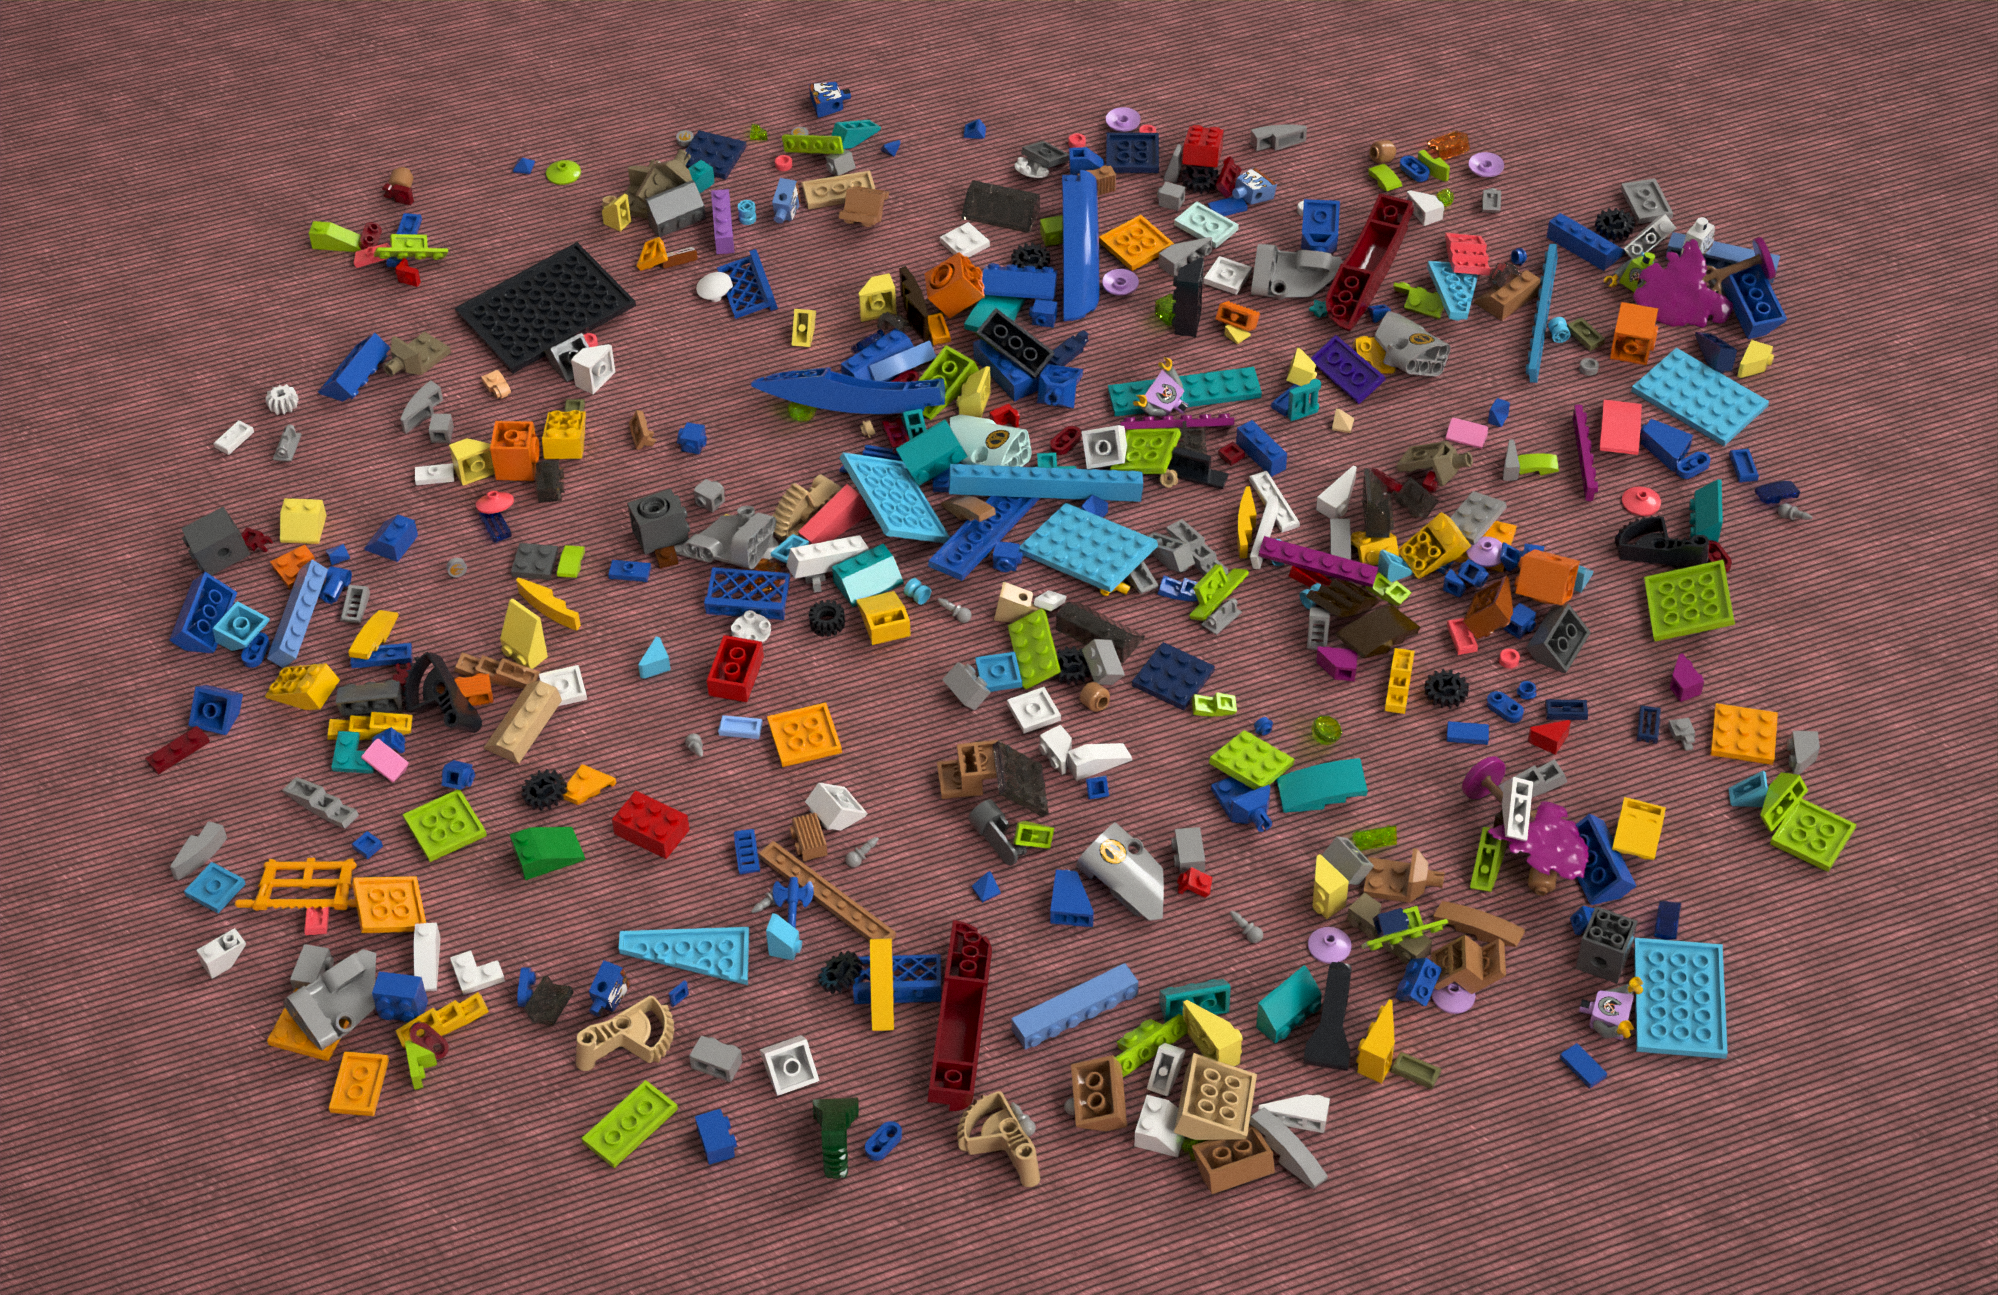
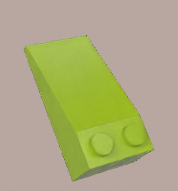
M945 345L918 380L944 378L945 404L926 406L924 411H922L924 417L932 420L961 394L963 383L967 382L970 375L979 371L975 361Z

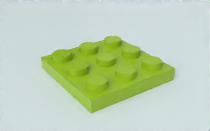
M1179 428L1127 429L1125 433L1127 442L1125 462L1112 465L1110 470L1142 472V474H1165L1172 458L1173 449L1176 447L1181 436Z
M1243 730L1210 757L1209 764L1256 790L1273 783L1293 766L1295 759Z
M459 789L402 814L404 821L429 862L487 836L486 830Z
M1801 798L1784 818L1773 835L1770 844L1829 872L1855 831L1857 824Z

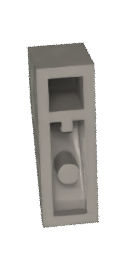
M1155 532L1148 536L1158 542V547L1151 554L1168 569L1184 572L1195 563L1187 542Z

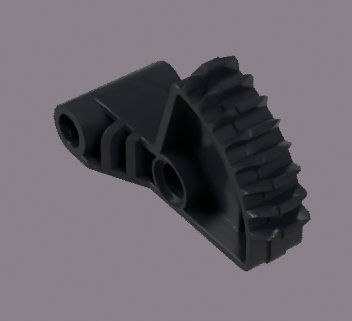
M1659 514L1657 517L1650 515L1649 518L1643 516L1641 520L1636 518L1634 522L1629 521V524L1624 525L1623 529H1620L1615 537V544L1618 547L1621 560L1665 564L1676 569L1708 563L1709 539L1705 535H1695L1691 538V541L1686 540V537L1683 540L1678 538L1671 539L1668 537L1664 517H1660ZM1650 533L1641 537L1635 545L1627 544L1640 535Z
M425 652L421 657H414L416 662L410 663L411 670H406L408 677L403 678L406 681V685L402 686L405 689L402 695L406 697L403 703L407 705L404 710L410 713H424L439 706L444 714V723L447 727L471 733L478 732L482 727L481 717L461 693L442 657L432 652ZM432 663L434 668L428 673L423 684L424 702L419 703L420 682L427 667Z
M1332 962L1329 966L1321 1023L1306 1043L1303 1064L1348 1071L1350 1048L1343 1024L1352 968L1350 964Z

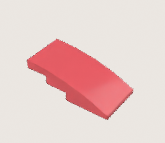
M1445 233L1448 258L1454 273L1490 276L1489 256L1486 253L1487 244L1481 236Z
M1612 400L1603 401L1600 451L1638 455L1642 404Z

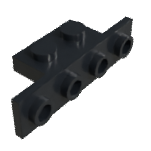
M1174 447L1172 459L1167 469L1176 471L1177 478L1224 489L1229 473L1211 469L1210 455Z

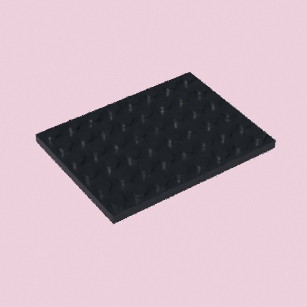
M576 242L455 307V312L505 367L514 374L546 356L545 350L579 333L584 335L632 309L636 306V302Z

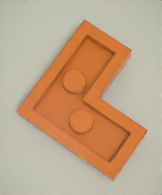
M304 544L270 561V563L287 588L291 590L299 569L310 560L315 561V558Z

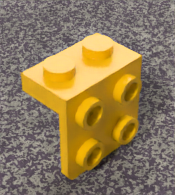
M1360 336L1354 340L1353 350L1381 374L1395 372V367L1383 363L1386 352L1374 337Z
M1380 526L1371 527L1366 532L1357 531L1351 534V544L1358 548L1361 563L1372 566L1378 565L1379 553L1382 549L1399 556L1396 536Z

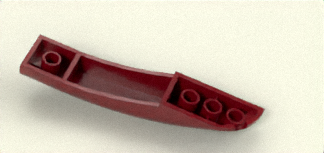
M1379 193L1359 238L1343 264H1340L1327 293V313L1330 319L1340 328L1351 331L1376 295L1408 230V222L1414 211L1413 201Z
M957 920L952 922L927 1102L950 1105L949 1111L963 1110L973 1100L992 957V947L988 938L979 934L976 927Z

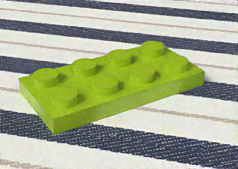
M1042 608L1008 625L1022 686L1026 690L1061 672L1047 615Z
M645 1080L581 1138L582 1143L615 1168L678 1110V1106Z

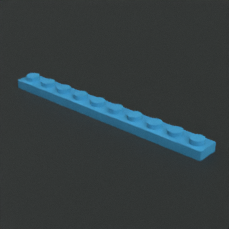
M1549 244L1548 251H1545L1546 263H1543L1544 276H1541L1542 288H1539L1538 293L1540 300H1537L1536 304L1538 313L1534 315V323L1536 325L1532 327V336L1534 338L1530 339V349L1532 351H1528V362L1530 363L1526 364V375H1529L1530 383H1538L1558 260L1557 244Z

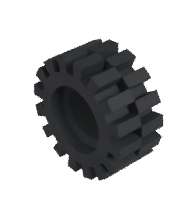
M821 600L820 604L816 602L814 607L811 606L809 611L811 630H815L817 635L820 633L822 637L827 634V637H831V633L835 636L837 631L841 632L845 626L844 608L841 607V604H837L834 600L832 603H830V600H826V603ZM824 616L834 617L833 619L827 621L820 619Z

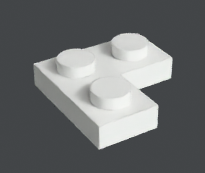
M471 951L450 957L463 995L505 982L498 960L477 967Z

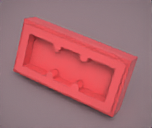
M389 243L357 251L354 258L356 268L386 260L374 257V251L378 247L391 248Z
M1464 618L1447 621V628L1458 655L1478 651L1474 635L1463 622Z
M311 907L306 910L305 935L327 934L330 907L324 909L321 907L316 909Z

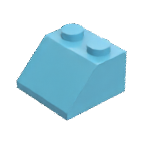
M237 601L213 627L215 642L231 651L246 648L267 625L270 618Z

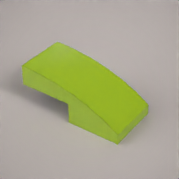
M1425 150L1418 152V160L1429 168V175L1445 182L1449 180L1450 167L1440 157L1433 159Z
M1385 164L1368 169L1369 176L1378 181V187L1390 191L1402 187V183L1397 175Z
M1536 453L1518 456L1520 475L1539 471L1540 476L1559 472L1557 455Z
M565 545L560 558L557 577L577 578L581 570V560L585 554V547Z
M1380 573L1376 575L1373 588L1366 586V589L1377 597L1397 606H1400L1412 593L1397 580L1392 583Z
M1216 692L1214 697L1194 694L1192 697L1193 715L1227 716L1237 712L1234 695Z

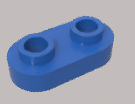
M1404 156L1400 159V169L1417 182L1428 180L1430 170L1422 162L1413 156Z
M1695 452L1677 463L1676 474L1684 479L1692 478L1709 468L1711 458L1705 452Z
M259 632L250 644L244 648L241 658L246 667L254 668L262 663L270 646L268 636L265 633Z
M1494 691L1488 695L1487 707L1510 723H1517L1522 720L1524 709L1519 703L1500 691Z
M522 967L520 971L517 994L518 1007H528L529 1003H533V990H531V986L535 985L536 974L532 972L531 967Z
M894 1121L882 1124L866 1141V1156L873 1161L884 1159L901 1141V1126Z

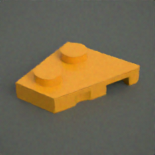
M660 237L645 242L637 263V268L640 271L647 268L651 269L655 265L668 260L664 242Z
M581 764L568 781L567 787H565L567 793L563 794L564 800L580 805L587 801L588 798L600 794V790L606 786H615L616 778Z

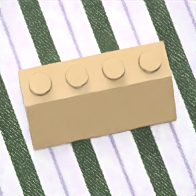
M542 681L528 683L488 740L484 749L519 764L561 703L562 699L558 689Z

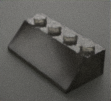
M972 180L966 193L962 219L1029 233L1040 211V194Z
M1364 468L1362 507L1365 536L1389 538L1390 531L1394 529L1391 494L1387 493L1386 485L1368 468Z
M1067 602L1056 614V630L1085 645H1088L1094 639L1112 640L1119 661L1122 664L1145 638L1144 635L1079 602Z

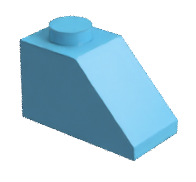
M772 913L766 929L769 956L794 961L796 953H800L802 948L799 931L780 916Z

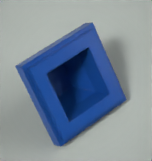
M897 140L884 144L880 150L895 157L901 142Z
M519 158L513 172L530 174L535 161Z
M1107 776L1086 779L1088 799L1109 796Z

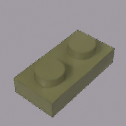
M1582 317L1567 324L1570 333L1589 351L1605 344V338Z

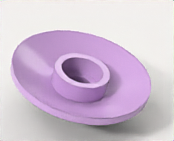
M1115 108L1107 114L1106 123L1111 129L1116 131H1131L1139 126L1140 115L1131 108Z
M1482 152L1470 158L1469 168L1478 176L1494 177L1503 171L1504 162L1496 154Z
M1115 269L1105 274L1102 284L1104 289L1111 294L1128 295L1137 289L1139 280L1132 271Z
M1483 536L1475 545L1470 544L1471 547L1467 550L1468 558L1482 567H1494L1502 563L1500 560L1502 543L1495 538Z
M1323 927L1311 934L1308 940V949L1311 955L1320 962L1327 964L1341 962L1350 954L1351 940L1345 932L1338 928Z
M1456 982L1440 990L1434 988L1431 994L1434 1004L1442 1011L1451 1014L1463 1013L1469 1010L1475 1002V993L1470 994Z

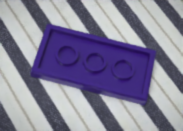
M1337 335L1310 358L1320 372L1357 404H1360L1386 380L1383 374Z

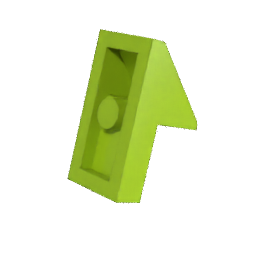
M405 1041L414 1090L423 1088L422 1079L426 1078L424 1068L437 1065L435 1054L411 1041Z

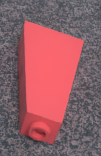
M846 484L798 533L801 538L809 541V545L831 541L870 513L861 495Z

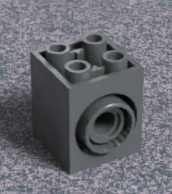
M671 489L627 503L632 532L645 555L655 552L656 549L673 546L689 539L688 532H690L688 522L685 521V518L688 517L687 511L684 506L681 507L679 496L674 495Z
M224 506L181 528L185 535L182 539L185 545L190 547L188 552L191 558L198 560L196 564L201 572L205 571L211 576L251 555L238 527Z
M1596 906L1582 937L1576 969L1617 984L1631 952L1638 921Z

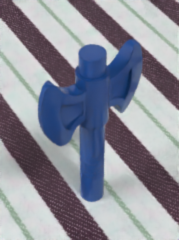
M790 877L788 888L783 887L779 881L775 882L773 898L778 907H782V904L787 901V922L796 929L798 901H801L806 908L812 901L814 888L811 881L804 887L799 888L798 878Z

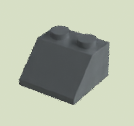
M579 333L544 352L552 368L568 382L574 379L572 358L583 348H589L583 334Z

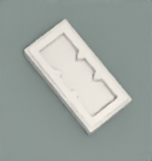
M237 421L214 442V447L230 455L254 433V429L241 421Z
M453 463L415 467L416 485L454 482Z
M1048 590L1035 598L1034 605L1052 611L1064 604L1067 596Z

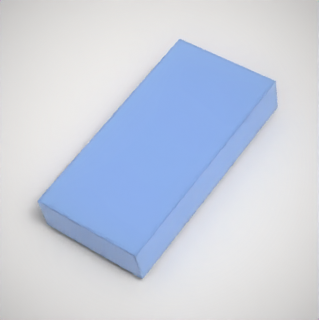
M722 715L718 732L720 736L759 739L763 722L762 719Z

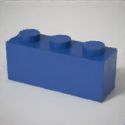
M1253 420L1237 428L1236 444L1264 471H1267L1272 477L1286 470L1287 453Z

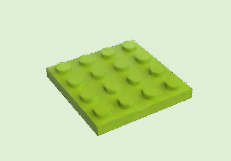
M1723 560L1644 577L1655 642L1735 625Z

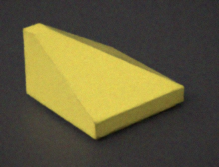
M1232 325L1225 326V336L1237 345L1251 336L1248 331Z

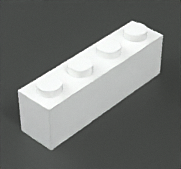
M860 535L790 548L786 566L794 578L831 572L832 566L859 555L869 548Z

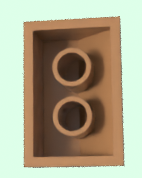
M1528 270L1510 274L1474 300V303L1503 321L1538 295L1540 278Z
M1111 1055L1071 1064L1076 1127L1099 1131H1111L1127 1127L1122 1065Z
M1252 1125L1248 1128L1246 1139L1208 1140L1192 1146L1202 1179L1211 1194L1275 1173L1273 1152L1260 1132Z

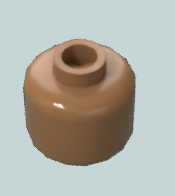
M1390 140L1376 141L1369 150L1371 159L1377 164L1393 161L1396 154V148Z
M398 167L391 172L388 184H391L393 187L395 184L411 188L414 178L409 169Z
M1097 682L1088 683L1081 690V703L1093 712H1099L1109 704V691Z
M1531 867L1528 878L1529 888L1535 894L1541 896L1554 891L1557 881L1556 871L1550 870V875H1547Z

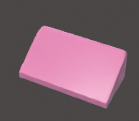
M1452 418L1445 440L1482 449L1487 438L1488 427Z
M376 739L361 756L364 761L392 783L406 771L409 764L379 739Z

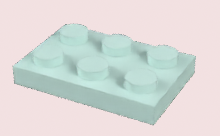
M1195 202L1174 220L1175 226L1198 239L1212 237V247L1214 248L1220 246L1238 231L1237 223L1199 202Z

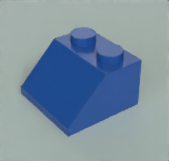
M399 514L388 519L370 539L364 550L398 562L418 537L415 520Z
M210 685L195 686L188 726H198L203 730L227 735L240 714L243 694Z

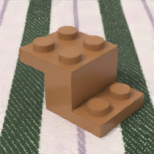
M860 186L847 188L844 210L839 212V219H844L845 223L850 224L861 222L862 226L867 227L876 225V223L882 220L884 200L889 198V191Z
M998 740L957 744V760L937 762L942 799L983 795L982 780L1003 777Z
M1463 935L1431 953V961L1442 968L1434 987L1436 990L1456 982L1470 994H1473L1506 976L1505 945L1499 938L1484 947H1480L1468 936Z

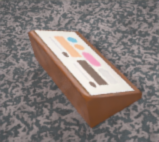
M692 246L666 253L668 260L661 264L663 269L698 260L697 250Z

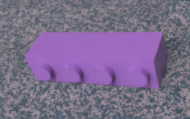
M729 189L713 190L711 195L716 253H734Z

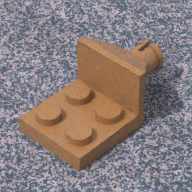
M1413 848L1411 863L1371 857L1368 859L1374 867L1366 876L1364 893L1370 897L1411 903L1425 892V886L1443 888L1445 872L1428 869L1427 860L1416 848Z

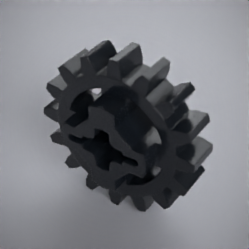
M1186 166V170L1182 172L1181 182H1183L1184 187H1187V191L1192 189L1193 193L1197 191L1200 194L1203 191L1209 193L1210 189L1215 190L1220 174H1218V169L1214 170V167Z
M1608 208L1607 212L1602 210L1601 214L1597 215L1595 226L1596 231H1600L1601 236L1606 235V239L1612 237L1613 240L1616 238L1622 240L1623 236L1628 238L1629 234H1633L1635 222L1634 217H1630V213L1625 214L1623 209L1618 211L1615 208L1612 211Z
M1033 242L1031 245L1024 243V247L1018 245V250L1014 249L1013 254H1011L1012 265H1017V268L1034 266L1035 269H1043V267H1048V264H1050V252L1046 251V247L1041 248V244L1035 246Z
M1065 646L1064 651L1057 649L1056 655L1061 672L1054 675V679L1059 678V683L1067 681V685H1070L1071 682L1078 685V680L1085 682V677L1090 678L1091 672L1084 657L1083 648L1076 650V646H1073L1072 649Z
M1442 669L1441 673L1434 671L1433 676L1428 675V680L1425 681L1424 694L1428 695V701L1433 700L1434 706L1439 703L1441 708L1448 705V708L1451 709L1453 704L1459 707L1460 702H1465L1466 697H1468L1469 683H1465V677L1460 678L1459 672L1453 674L1452 669L1449 672H1445Z
M548 769L544 773L538 770V775L531 774L530 780L525 779L526 785L521 787L523 791L521 794L527 806L531 805L533 810L539 807L540 811H543L544 807L550 810L552 804L558 806L557 801L564 800L563 794L567 793L565 788L567 784L562 774H557L556 770H553L551 773Z
M847 951L845 954L840 952L838 957L832 956V959L825 962L827 966L820 969L823 973L818 975L820 979L818 983L827 993L830 991L831 994H834L836 990L838 993H841L842 988L849 989L851 983L855 984L854 979L861 976L859 972L863 970L861 966L863 963L854 952L850 953V951Z

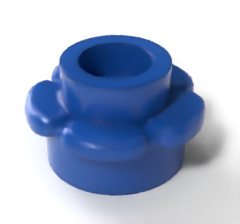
M1516 248V250L1511 252V261L1513 264L1523 265L1527 259V254L1522 248Z
M1524 681L1517 688V694L1524 700L1533 699L1537 695L1536 686L1530 681Z
M1267 717L1260 718L1254 724L1255 732L1263 736L1269 734L1272 731L1273 721Z

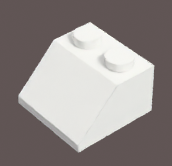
M609 344L583 348L571 360L575 386L591 394H594L616 372L612 346Z
M1116 425L1082 431L1087 469L1123 464L1125 462L1127 442L1124 426Z
M818 783L805 801L810 807L811 813L815 812L822 821V826L828 830L841 831L868 814L850 792L842 786Z
M802 1035L760 1049L765 1069L777 1096L819 1081L807 1039Z
M1147 1095L1135 1130L1134 1146L1178 1157L1185 1137L1174 1133L1178 1108L1169 1100Z

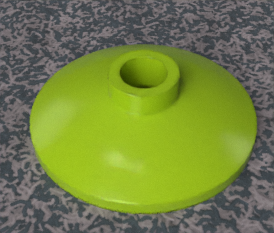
M570 160L554 162L546 170L547 179L557 185L573 183L581 175L580 166Z

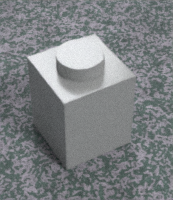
M843 149L844 152L842 154L826 156L827 170L831 174L839 176L855 169L856 166L850 151Z
M1165 181L1162 188L1160 187L1157 192L1159 206L1179 211L1185 201V187Z
M432 414L429 426L431 443L451 442L454 428L451 414Z

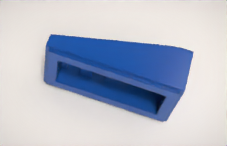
M754 829L735 831L734 840L739 874L760 872ZM752 861L755 862V863H753V864H745V865H742V863H745V862H752Z

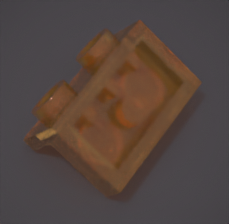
M1457 130L1427 141L1428 148L1435 150L1438 153V158L1440 157L1442 160L1470 150L1468 135Z

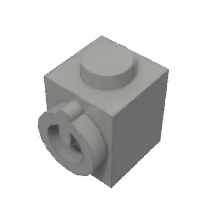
M705 479L694 489L695 503L699 507L713 513L725 502L723 486L717 481L711 482Z

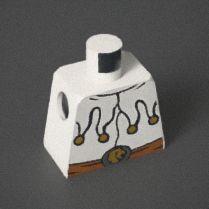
M1698 218L1696 223L1687 232L1683 246L1686 241L1690 242L1692 239H1695L1704 256L1713 245L1715 226L1708 223L1706 218Z

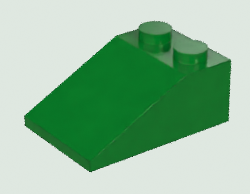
M531 827L510 834L512 848L525 881L586 860L573 827Z

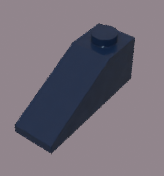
M1696 332L1695 337L1706 363L1720 373L1732 371L1737 349L1712 333Z

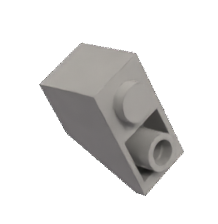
M1792 731L1791 739H1787V751H1790L1791 754L1789 755V767H1792L1793 774L1799 775L1817 760L1820 749L1817 731Z

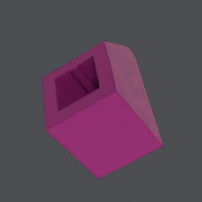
M1317 647L1316 663L1333 679L1355 682L1358 654L1354 650Z
M1683 653L1678 656L1670 683L1671 691L1682 702L1700 695L1704 685L1702 675L1698 674L1692 662Z

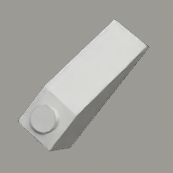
M1353 465L1317 497V511L1331 519H1338L1340 516L1345 515L1355 483L1356 466Z
M1123 743L1086 744L1068 751V768L1076 781L1132 761V757Z
M1513 777L1504 785L1502 810L1505 837L1527 841L1533 789L1532 781Z
M437 923L415 924L414 976L422 977L425 991H437L441 938Z
M1307 1094L1261 1104L1258 1111L1265 1107L1288 1127L1324 1133L1330 1098Z

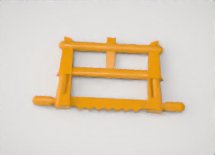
M307 858L305 862H276L274 859H269V862L263 864L265 871L258 885L260 889L256 899H238L235 901L237 908H253L257 911L267 910L268 907H273L274 909L279 907L282 909L287 907L290 909L295 907L298 909L303 907L306 909L311 907L314 909L334 907V910H347L348 906L356 907L355 899L348 900L349 888L352 887V870L357 867V864L354 862V858L330 862H316L315 858ZM277 870H304L303 879H275ZM313 870H341L339 879H312ZM273 887H302L303 889H310V887H337L334 899H270Z

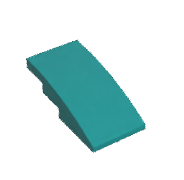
M984 295L985 297L977 303L965 321L964 329L976 332L995 308L1014 321L1026 299L1022 297Z
M1360 758L1318 764L1296 770L1276 779L1283 813L1323 810L1325 804L1346 803V797L1367 796L1368 792Z

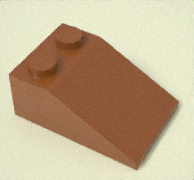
M1507 575L1475 593L1463 622L1477 639L1483 636L1488 637L1495 629L1499 627L1504 628L1511 622L1513 606L1510 581Z

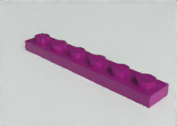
M1574 405L1572 419L1585 501H1593L1594 494L1598 493V482L1594 481L1596 469L1592 467L1594 457L1593 453H1590L1591 440L1587 438L1589 437V426L1585 425L1587 414L1583 412L1582 405Z
M1230 413L1218 414V417H1211V414H1200L1199 418H1192V415H1181V419H1173L1172 415H1168L1154 420V416H1144L1143 420H1135V417H1124V421H1120V426H1124L1125 429L1234 425V417H1230Z
M1266 536L1263 538L1258 555L1262 558L1372 588L1378 571L1376 566Z

